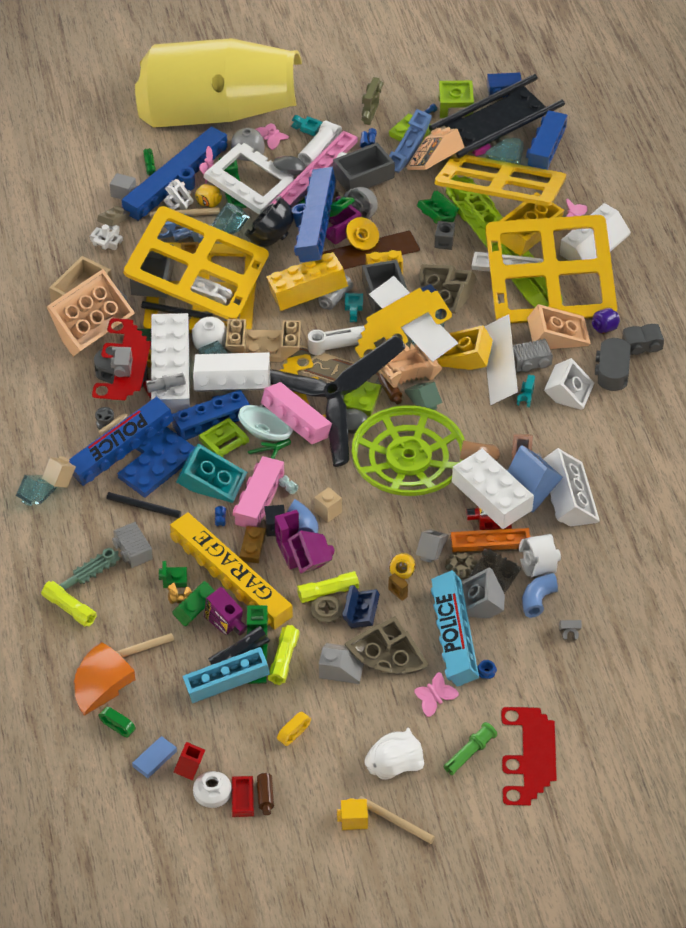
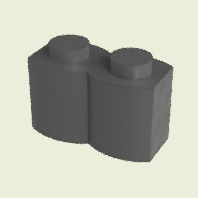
M647 324L642 327L631 326L623 329L622 339L630 344V355H639L645 351L658 352L663 349L664 338L659 324Z

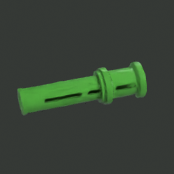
M484 722L481 725L482 728L477 733L470 735L469 742L443 765L447 773L449 772L450 775H454L478 750H483L491 739L497 737V731L491 724Z

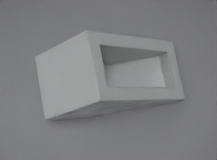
M432 529L423 531L416 555L421 556L420 559L426 562L439 559L449 535Z

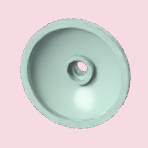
M246 405L238 413L239 420L244 428L258 439L282 441L288 439L293 432L290 426L266 407Z

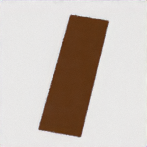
M408 230L380 237L376 246L370 250L363 251L348 245L323 251L322 255L334 252L345 270L365 265V254L395 250L401 251L402 255L420 251V248L411 231Z

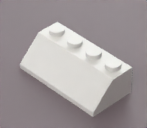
M604 203L591 214L605 217L610 252L630 235L631 232L619 211ZM576 229L568 233L561 239L560 255L569 261L597 258L593 230Z
M270 352L195 354L193 371L194 391L264 390L270 386Z
M557 448L543 459L563 477L550 492L551 502L556 512L555 517L559 522H563L568 526L598 523L600 520L583 463Z

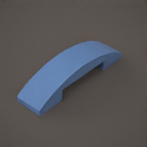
M416 109L409 121L410 126L395 152L391 151L389 155L395 162V172L399 173L415 154L432 118L430 114Z

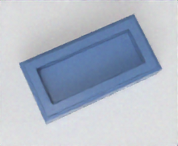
M161 736L132 762V766L146 778H149L177 752V747Z

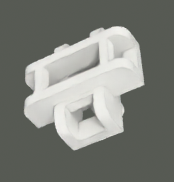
M177 179L173 180L165 188L169 195L163 201L172 210H175L177 207L185 210L194 200L190 196L191 191H187L184 187L185 183H180Z
M105 224L102 226V229L96 227L90 235V240L93 242V246L101 245L104 250L107 248L116 250L118 243H122L123 237L118 235L120 232L119 226L115 225L112 227Z

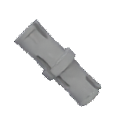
M183 373L173 376L164 375L162 378L146 381L149 393L163 389L170 390L171 387L186 384Z

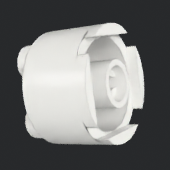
M551 534L521 540L519 553L523 552V558L520 561L523 571L527 576L537 577L557 572V562L561 560V554L555 548Z

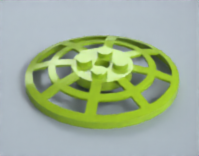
M395 406L373 414L359 426L352 441V458L359 474L372 486L395 495H426L436 492L452 482V476H450L440 484L434 485L432 483L445 469H453V466L460 463L448 462L449 451L447 444L456 439L461 455L462 444L465 438L459 427L451 419L438 411L420 406ZM416 415L420 416L418 425H399L394 427L390 417ZM429 418L442 424L450 430L451 434L442 439L434 431L425 428L427 419ZM383 421L387 430L380 433L373 442L363 438V435L370 427ZM414 431L415 433L414 436L400 437L397 432ZM422 434L431 437L436 443L429 446L426 441L421 439ZM390 435L393 441L388 447L380 446L379 443ZM359 444L370 449L369 461L371 466H360L358 461ZM441 448L443 461L432 460V452ZM375 451L386 455L385 463L376 464ZM410 454L413 455V457L408 458L404 455ZM429 466L439 468V470L429 478L424 473V471L427 470ZM391 468L398 474L395 479H392L385 475L382 470ZM376 472L382 479L392 483L391 487L380 484L366 473ZM416 475L420 480L416 482H403L405 476ZM425 485L427 487L426 489L419 490L399 489L400 486L414 487Z

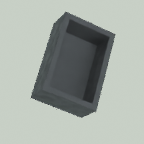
M377 142L333 159V170L338 182L346 191L357 187L370 188L395 177V162Z
M150 251L140 269L170 282L175 260ZM130 279L131 295L167 298L168 294Z
M397 260L362 265V282L373 314L382 309L369 295L376 288L394 276L407 289Z

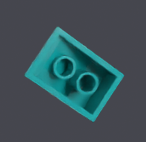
M197 444L189 454L176 483L192 492L233 503L248 472L204 446Z

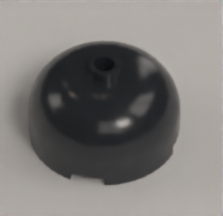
M281 196L276 198V204L270 203L251 225V231L249 229L246 230L244 235L254 244L263 247L270 246L279 239L284 240L289 234L288 230L294 219L292 207Z

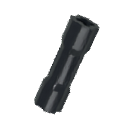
M261 626L249 632L243 639L227 649L219 651L208 658L211 665L262 647L269 643L270 640Z

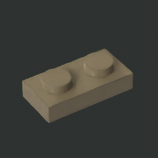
M115 206L99 214L97 222L113 227L129 219L130 212L125 211L123 207Z

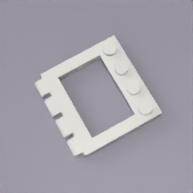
M238 143L204 173L203 178L260 215L294 180V175L280 171L274 166L273 161L267 162L268 158L258 151L253 153L254 149L246 143L242 145ZM242 155L279 179L280 182L263 197L224 170Z

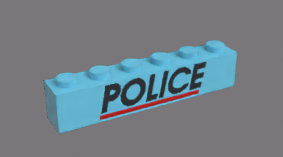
M451 570L431 579V593L435 599L433 606L438 616L436 624L441 633L439 641L444 651L442 658L447 668L445 669V675L449 681H452L458 687L478 679L479 674L462 581Z

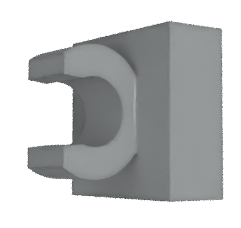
M561 620L559 622V630H565L562 634L563 639L567 640L568 632L574 633V640L578 639L579 633L577 630L582 628L581 620Z

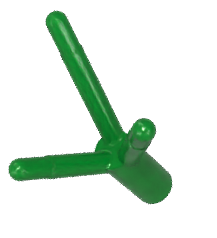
M288 438L277 443L262 442L261 445L266 447L249 450L248 454L273 449L274 451L270 458L275 459L280 449L291 445V440Z

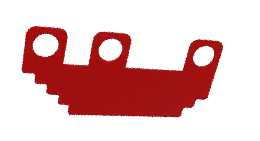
M110 319L107 331L109 333L124 334L123 343H105L101 353L104 358H112L113 355L106 353L107 347H131L133 361L130 377L115 376L113 384L95 383L92 391L93 398L125 401L128 395H133L134 391H141L151 341H146L147 337L142 336V331L137 330L138 326L133 325V320ZM117 321L123 323V328L118 331L113 330L111 327ZM100 386H105L108 392L101 396L96 393V389Z
M504 707L501 710L502 723L505 725H522L523 755L503 756L502 770L506 774H524V786H505L503 788V802L506 805L530 806L531 800L537 799V794L543 793L544 787L550 786V781L557 780L555 721L548 720L546 714H541L540 708ZM515 711L519 717L516 721H508L505 718L506 712ZM509 759H516L520 766L517 770H510L506 767V762ZM517 790L520 793V799L510 801L506 796L507 792Z

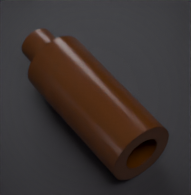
M380 374L378 380L390 401L395 402L397 405L401 404L402 393L398 386L393 388L386 378Z
M261 773L257 776L259 809L263 811V815L268 816L271 814V809L274 808L273 779L271 774Z

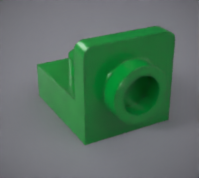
M162 561V568H159V580H163V588H168L172 583L175 584L176 588H186L187 567H167V561Z

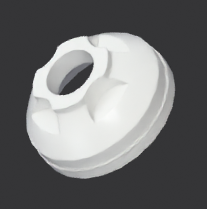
M216 771L206 772L200 775L194 782V798L204 807H220L231 797L232 785L228 777L223 773ZM210 779H215L218 781V785L208 787L206 782Z

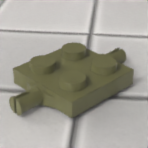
M373 77L371 83L367 85L366 94H363L362 97L364 107L361 120L367 125H371L379 106V97L384 85L380 78Z

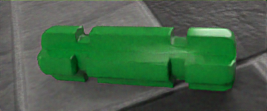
M145 148L143 153L146 172L150 176L156 172L153 151L151 148Z

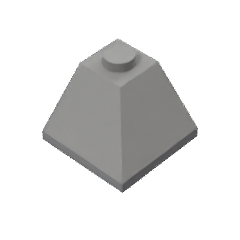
M490 567L462 581L468 617L491 618L504 611L505 594Z
M326 643L322 648L319 661V678L360 684L364 663L354 657L346 646Z

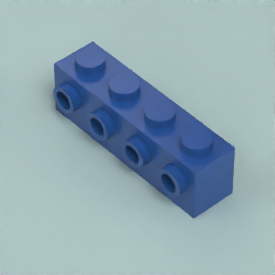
M548 110L546 116L542 117L541 127L537 128L536 138L533 137L531 148H528L526 153L528 166L548 170L565 132L567 114Z
M240 389L173 413L174 421H172V425L180 437L188 440L199 436L227 418H230L234 423L240 421L238 417L240 409L250 404Z

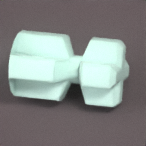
M284 475L283 478L279 479V485L286 487L285 490L290 494H294L298 490V485L292 480L289 481L290 478Z

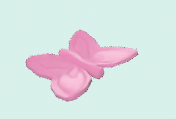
M272 123L255 129L263 136L264 140H267L268 147L271 150H274L279 145L280 140L289 138L288 135L279 133V130H276V126Z
M207 146L206 149L207 158L205 162L199 167L203 175L214 165L210 146Z
M566 199L567 207L569 208L566 217L582 216L587 212L586 205H574L569 199Z
M440 672L436 673L432 679V685L427 684V687H417L414 690L416 696L422 700V709L427 717L435 713L437 702L438 704L443 703L441 698L453 700L459 696L455 688L445 685L444 678Z

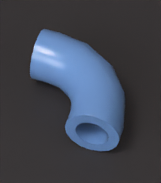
M294 499L287 512L298 511V532L318 533L319 525L316 517L306 506Z
M554 573L535 578L527 585L522 596L523 611L526 617L532 618L542 614L544 611L542 599L548 594L558 592L557 579Z

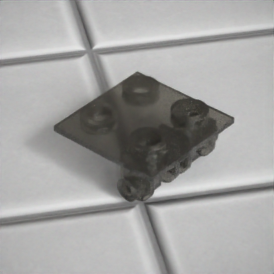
M485 548L481 559L468 578L490 567L505 594L520 572L521 567L518 566V563L507 560V557L502 558L501 554L498 556L492 549L488 550Z

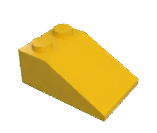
M484 325L452 332L449 334L458 344L436 359L441 367L466 370L487 367L493 340Z

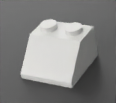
M570 358L554 366L544 391L556 403L582 410L585 407L594 382Z

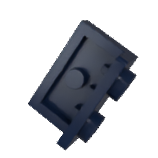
M355 585L350 586L342 615L351 629L373 626L380 596L377 589L359 592Z

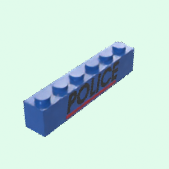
M156 396L69 459V463L76 467L73 473L75 479L84 486L103 471L108 470L114 463L123 459L132 450L138 448L143 442L152 438L161 429L167 427L174 421L170 408Z

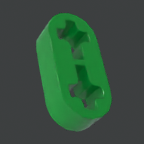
M106 706L98 715L103 724L126 738L136 730L131 720L111 707Z

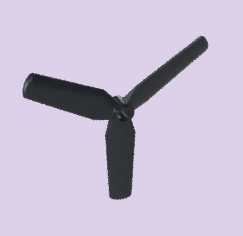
M392 336L345 369L334 382L326 383L321 379L270 369L271 385L281 382L292 391L309 396L327 398L326 419L332 423L329 441L334 467H340L349 462L346 404L343 401L344 395L363 385L405 349V344L398 336Z

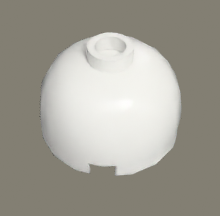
M204 317L200 319L192 329V341L195 348L206 354H211L214 351L220 352L226 347L227 328L218 318Z

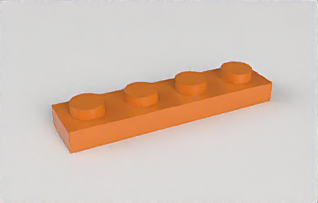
M529 528L451 532L450 534L452 552L519 549L521 540L530 537Z

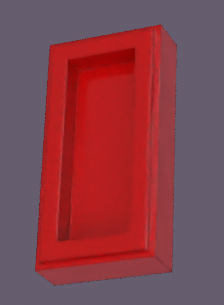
M253 776L232 777V817H254Z

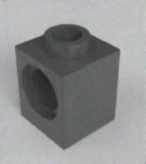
M438 221L435 233V248L452 250L455 223Z

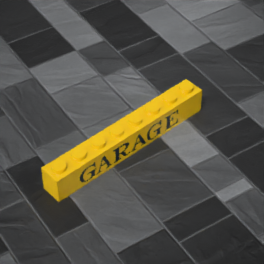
M189 512L170 524L171 539L175 543H179L188 555L191 554L200 566H204L212 577L220 580L227 590L230 589L239 601H243L246 605L268 606V625L275 630L293 617L292 604Z

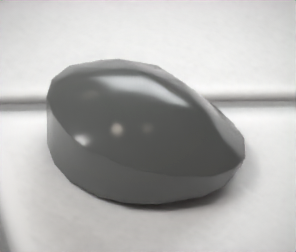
M293 156L277 157L273 162L277 169L292 175H299L306 168L299 158Z
M346 409L348 433L355 434L359 426L368 417L360 410Z

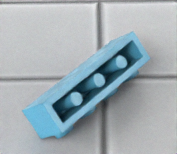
M259 647L183 676L190 699L192 703L270 675L263 651Z

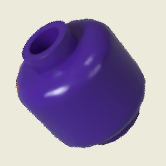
M605 308L594 313L592 326L599 333L605 334L617 329L620 317L613 309Z

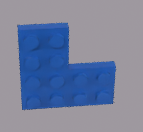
M164 427L152 438H149L136 448L141 455L117 473L118 478L146 498L183 468L189 454L195 447L168 427Z

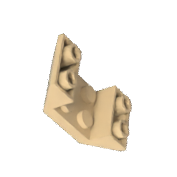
M228 319L226 349L232 353L270 352V362H282L300 349L301 321L283 320L282 330H247L246 319Z

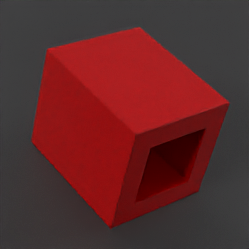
M186 742L173 773L193 781L205 749Z

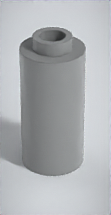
M347 275L345 276L348 287L318 297L322 308L333 309L345 296V293L350 291L353 287V282Z

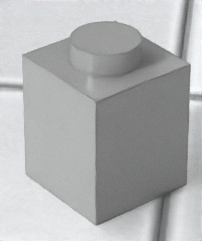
M116 173L110 182L111 197L123 199L137 187L136 178Z

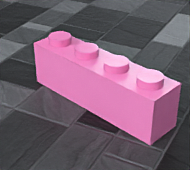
M279 382L264 389L261 404L310 444H315L328 438L332 423L284 384Z
M262 456L260 462L255 464L254 474L248 478L247 488L245 491H242L240 502L233 509L235 525L242 527L260 526L265 515L264 506L270 505L279 486V479L284 476L283 461Z

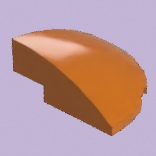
M102 642L84 657L75 674V699L84 716L118 696V690L136 680L134 669L115 650Z

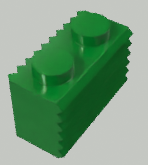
M203 581L172 611V614L186 627L205 609L206 598L215 590L206 581Z

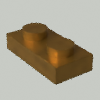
M246 526L239 555L241 560L259 563L266 536V528Z

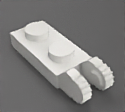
M197 276L191 287L192 292L223 305L227 304V298L230 299L233 296V292L221 286V284Z

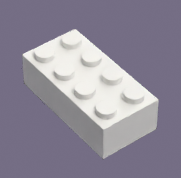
M483 448L453 466L452 482L502 529L532 511L534 495Z

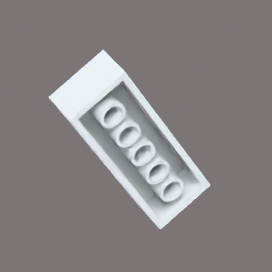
M188 313L151 314V380L162 378L164 375L173 376L183 373L186 381L185 385L174 386L170 390L163 389L151 392V400L157 396L170 408L171 413H176L190 408Z

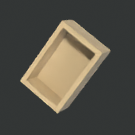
M81 256L49 287L51 303L102 269L105 270L112 280L111 270Z

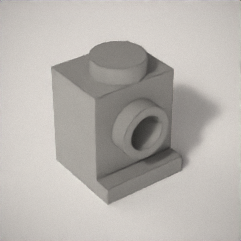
M112 347L111 368H114L115 376L130 377L133 361L131 347Z

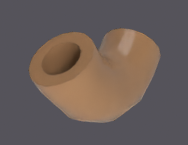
M463 440L460 459L464 460L483 448L497 461L500 457V450L493 444Z

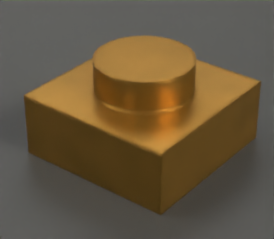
M199 242L181 243V249L192 254L196 252L199 246Z
M395 573L392 574L388 580V590L403 601L408 597V584L405 579L400 578Z

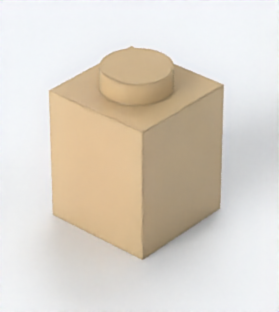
M63 456L58 458L50 457L42 479L54 487L68 488L76 467L69 463L70 460Z
M326 488L314 497V512L327 523L342 513V497L331 488Z

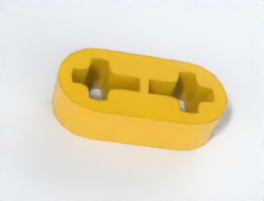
M302 711L297 713L279 731L277 740L285 746L290 745L308 728L311 717Z

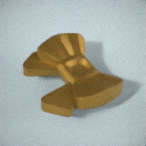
M174 583L167 588L169 590L168 600L170 604L181 603L192 593L190 588L186 587L184 593L179 594Z

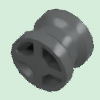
M109 407L99 408L95 413L96 425L99 430L114 420V412Z

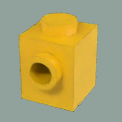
M350 798L341 800V809H337V822L342 823V830L368 829L367 799Z

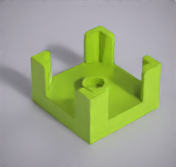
M472 80L439 81L440 118L448 117L449 108H466L474 104Z

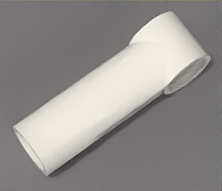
M325 120L321 124L319 132L299 153L298 158L305 166H308L341 134L342 127Z
M364 325L326 332L312 330L308 334V351L312 355H321L326 350L359 345L358 340L362 338L361 332L365 330Z

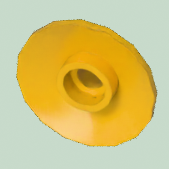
M357 217L347 225V239L356 249L370 250L378 243L379 231L371 220Z

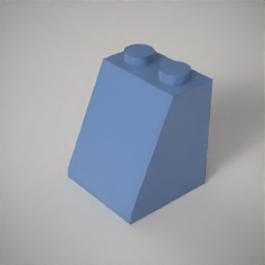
M523 445L519 447L507 470L534 495L533 509L531 511L533 513L563 478L538 454Z

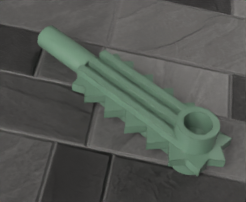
M112 548L103 550V554H97L95 559L90 558V562H84L82 567L77 566V569L73 570L74 576L59 585L66 590L77 582L80 584H85L86 581L90 582L91 577L96 578V574L103 573L104 569H109L116 565L117 561L120 560L118 556L119 551H114Z

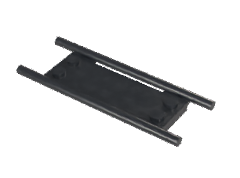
M533 74L429 125V130L432 131L443 126L446 128L450 127V129H458L465 147L456 152L457 158H461L546 115L548 110L554 111L564 106L565 102L561 99L546 107L525 87L538 79L537 75ZM508 95L507 97H505V98H503V99H501V100H499V101H497V102H495V103H493V104H491V105H489V106H487V107H485V108H483V109H481V110H479V111H477V112H475V113H473V114H471V115H469V116H467V117H465V118H462L463 116H465V115H467V114H469V113H471V112H473V111H475V110H477V109H479V108H481V107H483V106H485V105H487V104H489V103H491V102H493V101H495V100H497V99H499V98H502V97Z

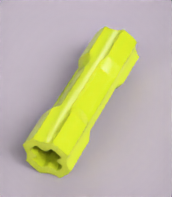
M352 571L324 581L298 585L297 593L300 602L304 603L328 594L349 591L351 585L359 588V580L356 572Z
M48 581L41 591L43 597L69 613L84 627H89L94 623L97 617V613L72 597L54 581Z
M292 625L282 627L275 659L269 670L268 680L276 685L286 683L293 649L297 645L299 638V629Z

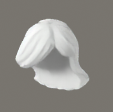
M407 728L405 732L389 733L372 746L366 755L365 765L370 774L377 775L380 779L384 780L391 779L402 772L418 771L424 766L421 743L411 733L410 728Z

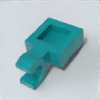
M294 115L292 118L294 123L291 127L294 129L300 128L301 132L315 136L323 122L309 116L304 119Z
M345 293V311H350V322H357V311H363V293Z
M528 375L527 381H523L521 387L522 394H519L517 397L518 406L521 401H526L527 407H530L535 387L534 375Z

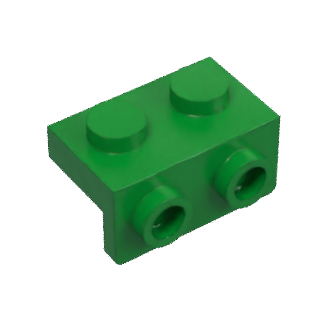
M437 190L433 192L431 199L419 200L417 204L422 213L433 219V222L436 224L438 221L454 222L459 211L455 204Z

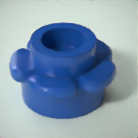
M483 660L477 666L479 677L483 679H491L497 672L495 664L490 660Z

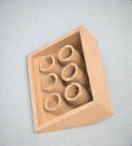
M104 269L47 306L62 342L73 357L109 333L107 328L110 319H129L135 314ZM119 321L114 322L111 327L115 329L122 323Z

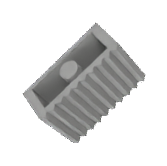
M546 339L513 345L516 372H528L534 368H546L552 365L553 354Z
M136 522L113 530V544L116 549L120 548L123 561L125 563L128 562L131 568L153 559L152 548Z

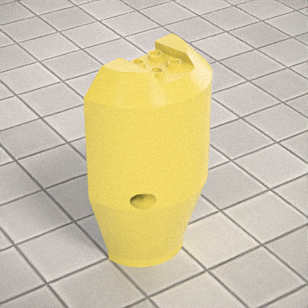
M234 38L154 44L140 61V77L135 84L139 118L153 128L223 123L296 106L293 66L294 64H302L301 56L298 50L290 51Z

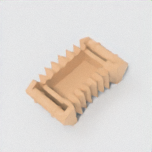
M411 343L410 347L405 344V349L379 371L391 386L396 388L398 383L402 385L403 382L406 383V380L408 382L411 379L415 381V378L418 380L422 378L424 380L426 377L429 380H433L442 370V367L437 360L432 362L416 344L414 347Z

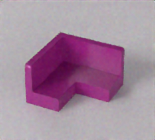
M350 205L339 214L329 217V222L333 225L327 229L326 238L335 245L346 239L347 225L354 218L362 217V213Z
M297 510L275 516L276 543L289 570L298 567L288 539L299 530V513Z

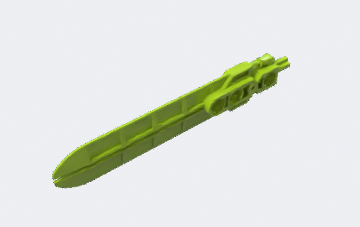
M454 175L451 179L477 185L472 178L466 176L459 178L457 175ZM446 187L445 193L459 208L458 214L470 225L487 248L486 225L489 222L500 221L503 218L495 208V203L485 194ZM491 242L492 251H498V243ZM501 244L503 255L519 256ZM529 250L522 255V257L534 258ZM544 277L511 279L534 308L538 304L549 306L546 279Z

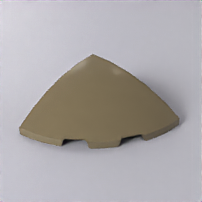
M422 264L419 275L421 286L425 287L431 284L443 297L451 313L455 314L470 297L477 280L473 271L456 270L454 266Z
M396 616L382 624L375 625L345 643L347 649L360 662L384 673L407 674L429 666L408 631L405 632Z

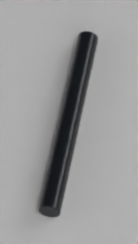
M142 301L141 308L171 314L188 313V317L200 319L213 317V313L145 301Z
M108 492L106 499L175 518H180L182 513L179 510Z

